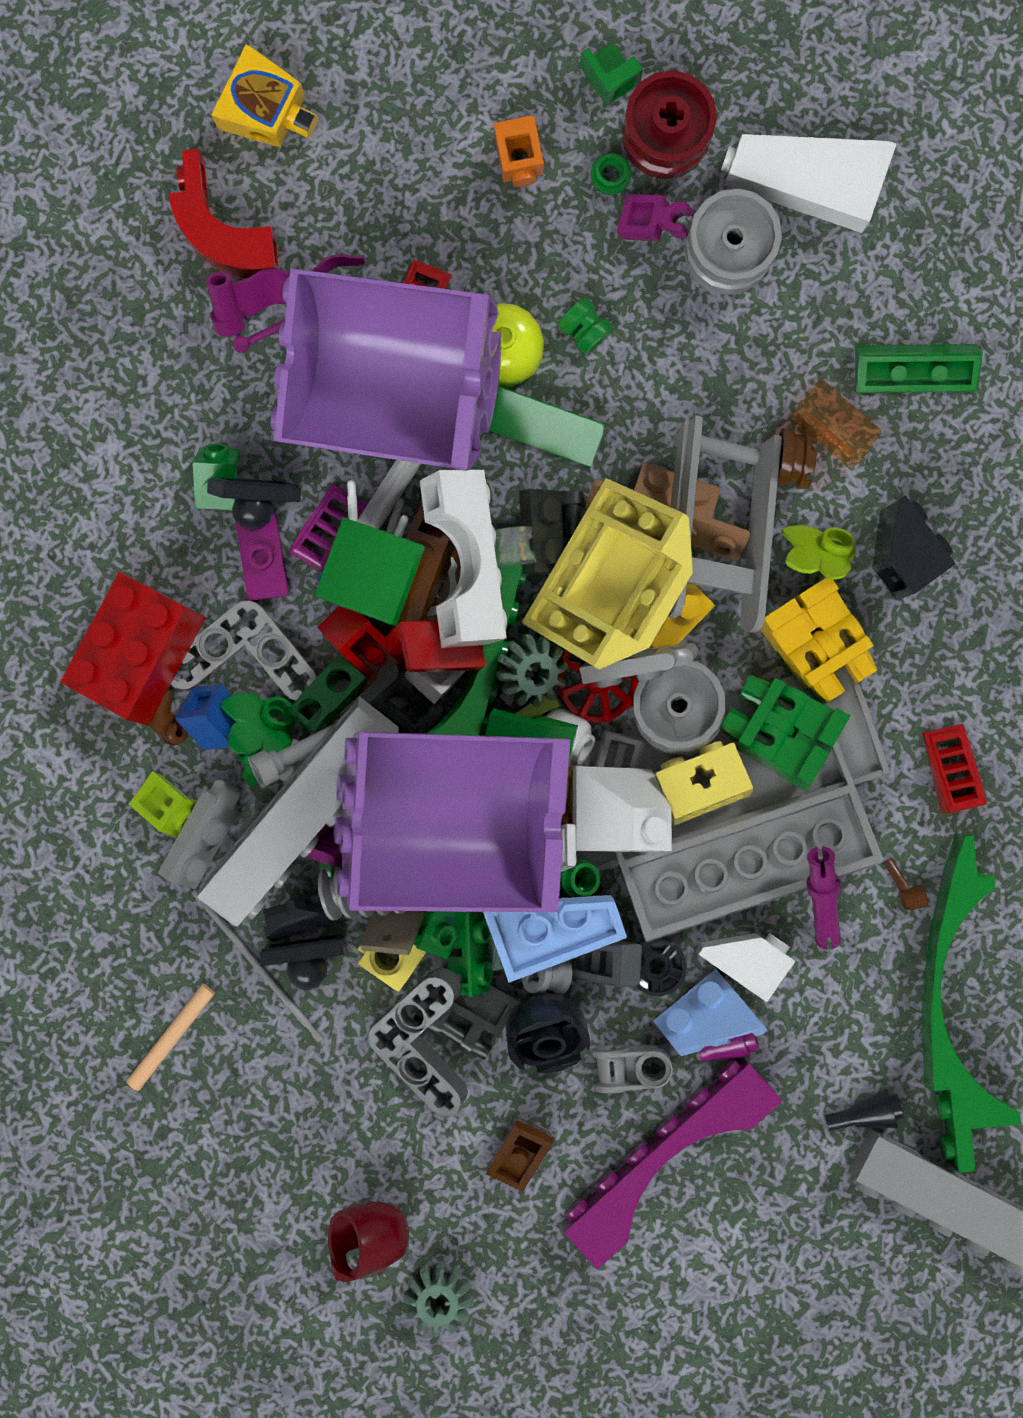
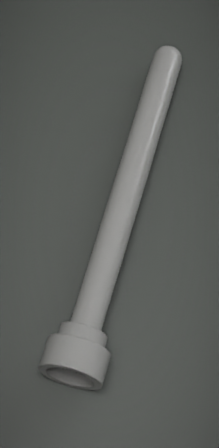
M398 693L388 698L399 709L410 704ZM336 723L277 753L274 750L268 753L262 750L248 757L250 768L259 784L264 788L278 781L279 775L285 772L284 768L310 755Z

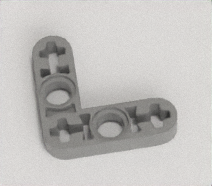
M241 601L195 637L182 662L190 664L197 657L191 651L197 647L200 656L211 665L205 670L204 665L199 663L191 670V674L194 677L191 681L184 678L177 680L175 676L171 685L182 690L197 687L245 647L290 699L297 700L303 691L296 690L293 692L290 688L294 683L291 676L284 671L282 676L279 677L276 670L287 666L293 656H295L298 663L291 667L301 676L306 673L310 676L306 683L307 686L318 675L263 607L252 601ZM245 609L250 613L256 610L258 616L255 617L254 621L257 626L253 630L247 626L240 629L236 634L241 636L242 640L236 644L233 635L222 626L228 621L230 627L234 628L242 621V617L239 614L242 610ZM214 634H222L228 641L227 651L220 657H212L206 650V642ZM274 639L280 640L286 649L284 658L277 663L267 661L263 654L265 644Z

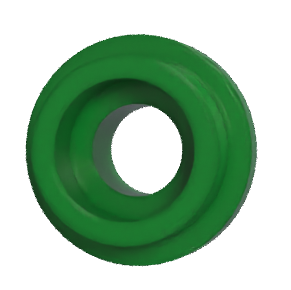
M617 153L602 154L592 164L590 172L591 182L603 194H619L626 189L630 182L631 167L628 161ZM612 168L616 170L618 178L614 181L606 180L603 176V172L606 169Z

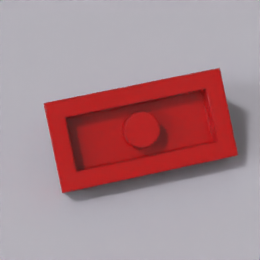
M438 621L400 622L384 639L387 654L404 655L408 672L481 670L486 666L482 645L441 648Z

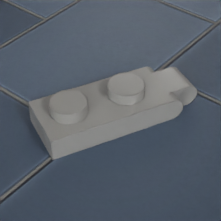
M693 643L649 648L600 670L586 662L579 668L583 684L597 682V686L602 688L621 683L622 677L637 675L638 681L655 679L663 675V670L690 664L697 657L698 648Z
M217 780L214 782L209 793L204 792L200 795L158 872L159 875L168 881L196 890L238 813V805L236 803L241 795L239 787L223 780Z

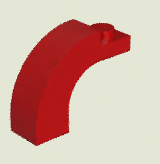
M198 149L182 150L183 165L177 166V181L180 191L185 192L169 193V200L175 220L193 249L213 267L241 278H249L265 269H279L277 241L272 227L235 228L216 219L210 213L208 204L205 161Z

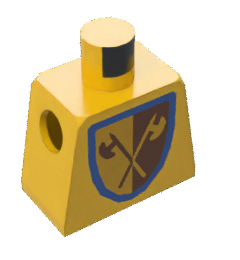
M245 45L211 114L218 129L277 147H281L289 130L309 139L318 122L317 114L301 107L305 98L301 83L248 45Z

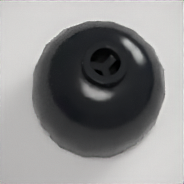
M543 993L523 1000L513 1009L506 1026L509 1058L518 1068L525 1070L524 1064L536 1066L537 1073L546 1074L565 1070L582 1060L581 1052L585 1047L589 1050L591 1046L588 1026L583 1012L571 999L560 994Z

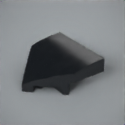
M319 894L294 899L281 905L263 909L267 925L264 927L266 938L271 942L353 920L346 918L343 913L338 920H330L323 910Z

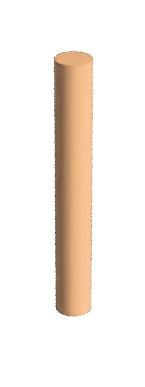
M202 983L126 1080L131 1088L139 1091L215 995V992L207 985Z

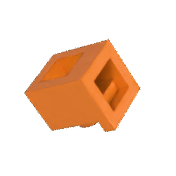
M534 115L493 123L494 141L503 182L512 181L514 187H525L534 184L537 181L536 176L543 175L544 169ZM517 152H521L526 155L527 159L513 161L512 156Z

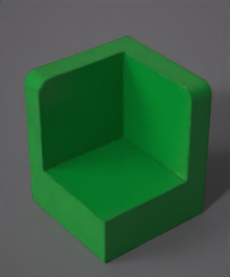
M615 44L608 45L595 55H593L589 48L581 52L580 68L606 106L638 86L641 82L643 69L636 58L633 56L626 61Z

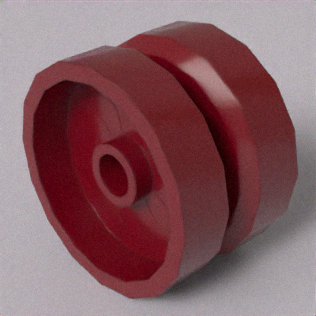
M675 70L654 73L638 84L629 97L622 129L624 151L636 168L648 176L664 180L682 177L697 168L707 154L717 121L715 101L706 85L691 74Z

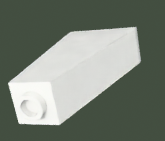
M742 134L737 148L729 146L721 168L722 171L728 173L724 186L755 192L770 202L862 233L871 220L896 143L876 140Z

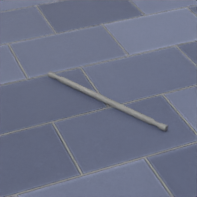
M196 888V890H194L191 893L195 898L197 897L199 889ZM200 901L207 913L299 1022L311 1032L317 1043L321 1041L324 1037L319 1031L314 1029L309 1019L265 967H261L260 961L222 916Z

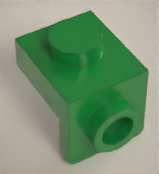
M219 443L199 448L192 462L195 509L232 510L235 499L221 498L208 494L207 484L208 479H211V477L237 478V465L240 460L239 449H229L227 445Z

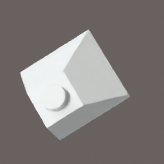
M573 767V824L576 827V851H672L671 807L652 769Z

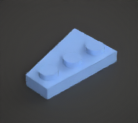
M611 895L559 898L558 912H483L509 983L627 938L616 903Z

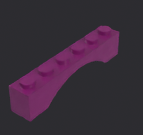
M745 1057L738 1062L732 1059L723 1065L716 1074L719 1080L708 1090L704 1087L697 1089L687 1099L686 1105L688 1108L677 1118L673 1114L665 1118L657 1126L655 1132L658 1135L647 1145L641 1142L633 1147L625 1157L627 1163L618 1172L614 1173L613 1170L606 1172L594 1185V1188L597 1190L586 1201L578 1198L564 1212L566 1219L563 1221L564 1234L597 1270L628 1243L631 1222L639 1199L653 1176L669 1159L685 1147L708 1136L732 1130L753 1129L782 1102L779 1095Z

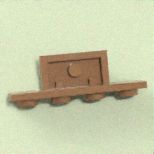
M643 461L634 491L671 507L674 472ZM599 479L593 481L585 505L586 510L604 481ZM697 480L691 546L714 553L719 557L735 561L739 560L749 540L750 532L713 519L721 488Z

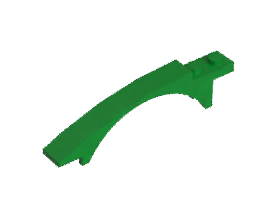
M965 833L955 834L943 869L928 936L921 1009L924 1084L933 1091L942 1092V1094H936L935 1097L937 1114L940 1119H944L946 1135L940 1136V1149L943 1159L945 1161L949 1160V1164L959 1173L976 1171L972 1129L1021 1124L1020 1112L989 1094L968 1073L955 1053L944 1024L941 1007V982L950 944L968 913L982 898L996 888L995 875H985V872L977 873L974 835Z

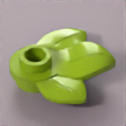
M804 525L782 528L781 534L794 546L785 560V563L791 569L809 574L820 571L830 580L841 579L850 572V562L856 554V541L850 532L832 527L826 529L823 533L814 527Z

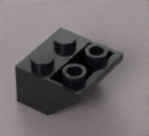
M906 495L880 512L872 564L873 570L895 600L917 593L956 564L950 556L953 554L949 543L940 534L935 535L926 523L928 516L922 506L915 500L910 501Z

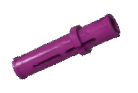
M822 846V859L818 858L817 847L811 849L807 854L810 875L807 878L806 884L808 894L812 897L815 943L820 948L828 950L827 938H831L832 949L838 947L842 939L837 895L840 892L841 886L839 876L835 873L834 851Z

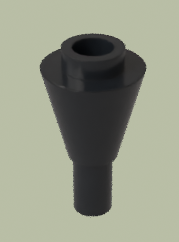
M887 1087L851 1106V1109L825 1115L829 1131L854 1125L863 1128H898L896 1120L904 1119L898 1094L889 1095Z

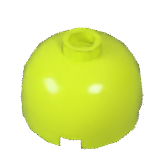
M498 303L499 315L493 332L501 333V362L498 386L509 388L524 382L526 379L528 380L535 374L542 362L544 339L539 324L530 312L514 304Z

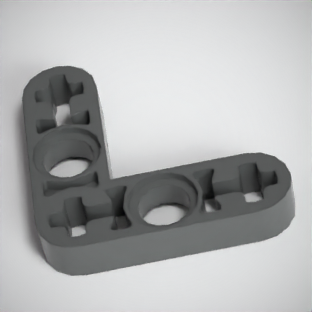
M436 968L428 973L375 1023L369 1032L368 1040L370 1046L379 1057L434 1112L442 1116H452L458 1112L467 1098L468 1090L466 1084L419 1036L452 1006L461 993V983L456 974L445 968ZM442 985L446 992L439 994L432 1002L428 996L435 987L437 988ZM414 1005L418 1007L423 1013V1021L412 1020L407 1015L405 1006ZM397 1025L401 1030L395 1038L387 1040L384 1034H387ZM416 1057L421 1059L426 1064L427 1072H416L410 1066L409 1058ZM433 1075L436 1076L438 1079H435L432 1085H430L428 1082ZM449 1091L453 1097L444 1098L441 1093Z

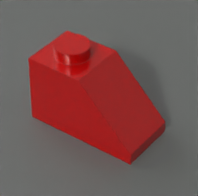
M339 605L317 627L334 647L367 678L380 672L384 666L391 663L399 664L407 672L404 655L387 654L385 636L363 614Z

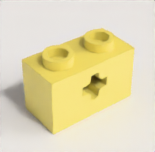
M718 741L699 750L700 756L687 761L682 756L676 757L660 765L661 771L656 772L655 777L671 807V820L674 826L751 796L753 786L734 742L723 746L722 742ZM701 772L704 778L712 777L709 780L708 788L703 789L700 783L692 785L695 781L696 773Z

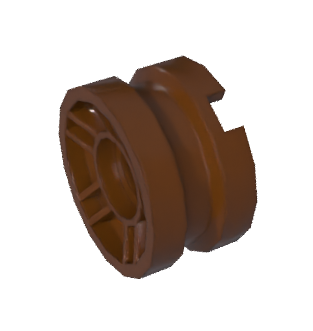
M782 428L779 436H782L777 487L795 484L797 489L807 490L812 483V479H806L807 475L815 472L817 451L814 450L811 443L817 444L816 432L804 431L800 435L795 434L793 429Z

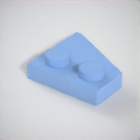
M714 969L653 1021L681 1056L699 1052L706 1046L718 1047L729 1044L731 1039L750 1033L759 1036L768 1031L717 969Z

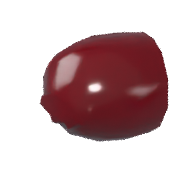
M373 1201L354 1203L338 1211L331 1218L328 1228V1247L331 1270L337 1281L350 1282L374 1272L381 1276L390 1265L404 1256L409 1248V1225L406 1216L397 1205ZM359 1249L357 1266L353 1270L347 1264L346 1254L349 1251Z

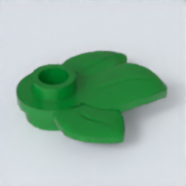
M239 693L226 698L221 703V708L235 721L227 736L228 747L232 751L243 755L254 754L260 750H265L267 753L274 750L277 753L289 747L292 743L290 732L296 722V719L290 714L293 705L282 697L262 700L251 693ZM271 716L276 717L278 721L274 720Z

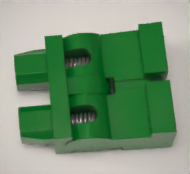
M750 676L739 698L756 706L757 710L753 717L749 718L731 708L720 730L732 740L738 742L736 747L738 751L748 755L756 762L769 767L777 772V775L808 792L851 715L838 708L834 710L810 698L804 692L786 685L785 682L776 677L771 684L766 680ZM796 732L797 734H796L795 738L793 739L792 736H793V734Z

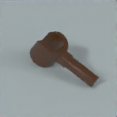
M892 857L883 862L897 884L900 900L905 909L915 910L929 904L924 887L917 885L909 888L907 880H905Z

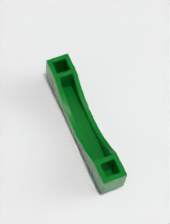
M496 540L494 546L496 562L502 578L500 586L502 608L507 616V626H512L519 608V603L514 601L517 587L523 586L527 574H524L522 548ZM503 639L482 645L486 666L481 670H470L464 689L452 709L426 734L486 735L488 721L484 720L487 704H493L498 691V681H495L494 677L497 665H502L498 661V656L500 654L507 655V641Z

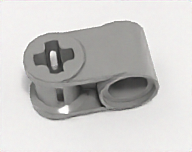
M619 1044L598 1046L592 1049V1056L597 1058L599 1082L595 1084V1091L598 1093L609 1094L638 1089H656L663 1087L672 1077L673 1067L669 1053L660 1045L627 1046ZM658 1057L662 1059L665 1063L662 1071L654 1075L646 1073L642 1069V1064L647 1058ZM611 1061L614 1063V1076L610 1074Z

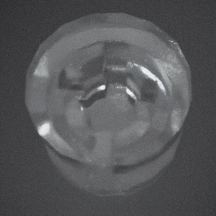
M519 526L495 530L496 562L498 568L516 567L536 562L535 552L530 549L529 541L533 537L531 527Z

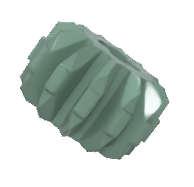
M529 634L523 636L522 647L514 641L508 642V647L512 651L511 656L508 657L504 654L498 656V661L507 666V668L496 672V678L500 681H506L501 689L502 692L507 696L514 695V701L519 705H524L529 699L533 706L540 707L543 694L550 700H556V694L552 688L554 685L559 687L566 686V681L559 677L558 674L569 669L566 662L559 660L563 653L562 649L558 646L550 647V640L544 636H541L535 642L534 638ZM535 663L539 666L538 672L532 671L535 676L529 678L525 675L527 669L531 671L530 665Z
M442 1261L437 1263L436 1273L433 1274L426 1264L421 1266V1277L411 1275L408 1279L410 1290L405 1291L403 1294V1302L410 1305L406 1309L407 1319L419 1318L416 1326L419 1332L425 1330L428 1325L432 1326V1335L435 1338L439 1336L441 1326H445L446 1330L451 1334L456 1332V1321L466 1323L469 1317L466 1308L473 1306V1296L467 1293L471 1286L470 1280H458L460 1269L457 1266L453 1267L448 1274H445V1266ZM440 1294L445 1296V1302L440 1300L436 1305L431 1303V1297L436 1299Z

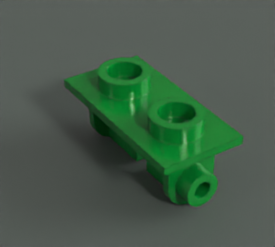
M426 911L413 945L419 950L448 959L465 921V912Z
M465 912V921L452 948L462 949V956L448 957V969L456 974L461 983L460 995H468V997L489 992V985L492 981V966L488 961L487 943L490 940L491 933L483 912Z

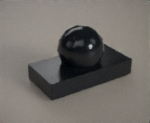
M211 477V479H208L207 493L221 498L235 499L232 506L233 517L243 529L250 531L262 529L271 521L274 513L271 501H301V488L299 485L284 481Z
M338 934L269 944L262 948L259 954L261 967L288 963L286 973L294 987L301 990H313L318 988L327 976V965L324 957L344 955L348 949L346 936Z

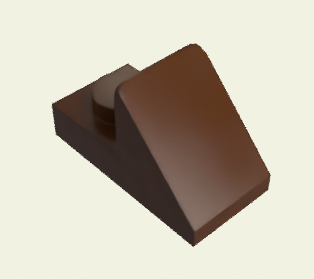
M513 1114L505 1137L490 1161L486 1175L523 1192L553 1145V1135L550 1131Z

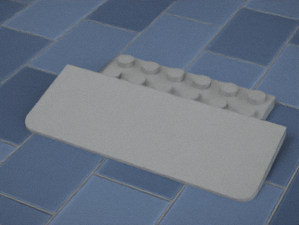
M845 666L833 672L845 689V692L826 704L813 693L810 687L803 690L794 675L780 679L786 685L804 692L810 698L834 710L838 708L851 715L808 792L777 775V772L769 767L756 762L748 755L738 751L753 786L751 796L675 826L671 820L672 851H576V859L584 858L591 861L599 873L620 867L646 943L807 889L806 881L810 875L807 854L815 847L818 848L819 859L823 858L822 846L834 851L835 873L839 877L875 866L884 861L855 786L888 776L890 770L859 682L855 683ZM740 693L725 698L724 720L731 708L752 718L757 707L739 698ZM638 728L620 733L642 739ZM721 730L717 739L713 742L721 741L723 746L734 742L737 747L738 742L732 740ZM795 732V733L793 734V736H792L793 739L795 738V736H796V734H797L796 732ZM602 740L594 742L589 756L581 765L575 763L568 769L565 814L562 815L561 819L562 825L573 824V767H596ZM611 741L605 767H613L619 743ZM645 742L638 769H652L654 775H656V772L661 771V764L676 757H669L654 751ZM627 745L621 768L630 767L634 751L633 746ZM697 753V754L692 755V756H690V757H683V758H684L685 761H687V760H689V759H692V758H695V757H697V756H700V754ZM701 772L696 773L695 781L692 785L700 783L703 789H706L712 777L704 778Z

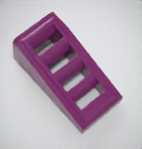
M334 484L330 486L288 551L322 573L334 541L331 544L314 534V531L318 526L336 537L338 529L322 520V518L327 513L339 521H342L343 517L348 519L347 515L330 506L332 501L336 499L348 507V493ZM357 499L358 519L367 506L366 503ZM309 540L326 550L323 558L305 547Z

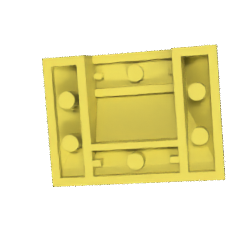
M605 478L522 623L599 670L648 649L693 574L689 517L676 509Z

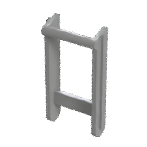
M695 415L690 421L685 420L681 424V429L675 433L673 444L677 448L671 508L689 517L690 538L692 535L699 453L755 465L749 522L750 536L747 543L745 568L692 557L693 574L687 583L743 594L740 617L741 627L745 632L756 633L764 623L782 436L773 435L757 449L701 436L703 417ZM686 586L667 617L677 618L681 614L685 604Z

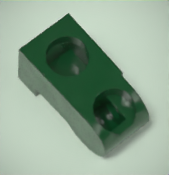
M338 654L298 697L290 710V714L313 735L330 726L340 712L362 694L367 679L342 655Z

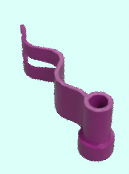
M331 255L324 258L312 271L327 273L337 267L366 264L365 256ZM278 268L265 269L245 280L233 283L230 275L225 272H216L209 275L206 279V285L213 308L211 320L215 332L220 336H235L245 329V317L255 315L264 308L274 304H287L283 299V287L290 273Z

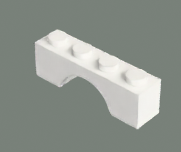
M439 470L420 480L424 518L426 523L439 528L451 539L458 552L461 566L460 579L455 591L447 600L436 606L441 648L487 645L506 639L507 616L502 608L500 592L502 578L496 562L494 547L496 533L491 524L489 509L490 489L486 484L484 470Z

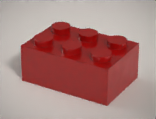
M118 572L60 683L126 720L149 726L206 617L150 586Z

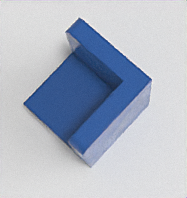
M223 684L193 687L175 717L176 721L205 750L229 748L227 736L235 721L221 708V703L226 698L232 696Z

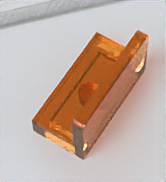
M819 381L789 416L805 431L816 432L818 442L850 469L864 458L869 452L868 449L882 433L880 428L824 381Z

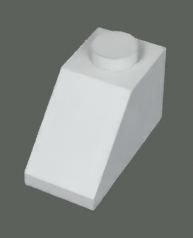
M757 933L701 942L694 949L701 957L766 1002H768L795 963L786 954L790 947L771 933L765 939Z

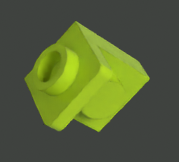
M152 771L129 805L159 832L177 838L197 801L187 797L163 775Z

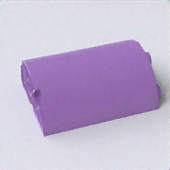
M290 268V276L285 280L283 287V299L287 303L285 320L281 323L279 329V343L281 346L286 347L285 364L279 363L275 371V386L278 388L277 405L272 410L270 421L271 428L274 430L273 441L466 471L471 469L482 452L479 434L480 432L488 433L490 429L499 383L501 333L493 332L499 315L494 298L487 294Z
M357 731L353 738H346L344 746L346 773L338 774L336 783L337 801H342L343 808L342 817H336L334 823V842L339 844L343 870H338L337 875L338 897H346L349 910L558 912L563 850L561 819L562 815L565 814L570 739Z

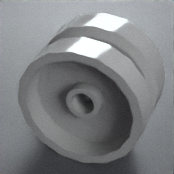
M740 188L722 190L707 198L694 214L684 246L686 266L695 281L708 291L723 295L744 293L756 286L775 260L782 239L780 219L772 205L757 193ZM732 240H734V241L737 242L738 244H737V245H733V244H730V242H731Z
M692 661L688 665L663 670V675L658 678L639 681L634 693L635 723L642 739L654 751L669 757H690L699 753L701 748L712 744L717 739L721 725L724 722L725 693L720 681L711 670L696 661ZM681 703L686 704V710L682 713H677L671 708V705L679 707Z

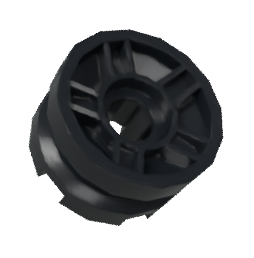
M666 937L647 943L644 938L639 940L636 944L642 946L640 982L637 988L650 996L662 997L673 993L682 985L686 977L687 963L683 952L672 940ZM655 958L662 959L664 971L651 972L649 969L650 961Z

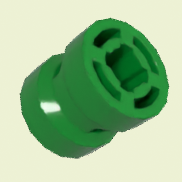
M587 297L576 303L557 324V327L564 335H571L575 339L576 348L584 356L589 355L614 330V326L606 318H600L595 313V306Z

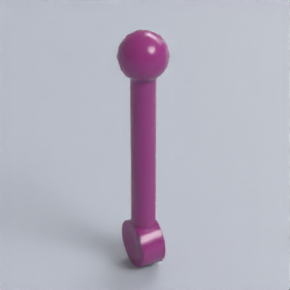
M283 321L247 338L244 336L236 337L233 341V348L238 353L247 352L250 345L279 332Z

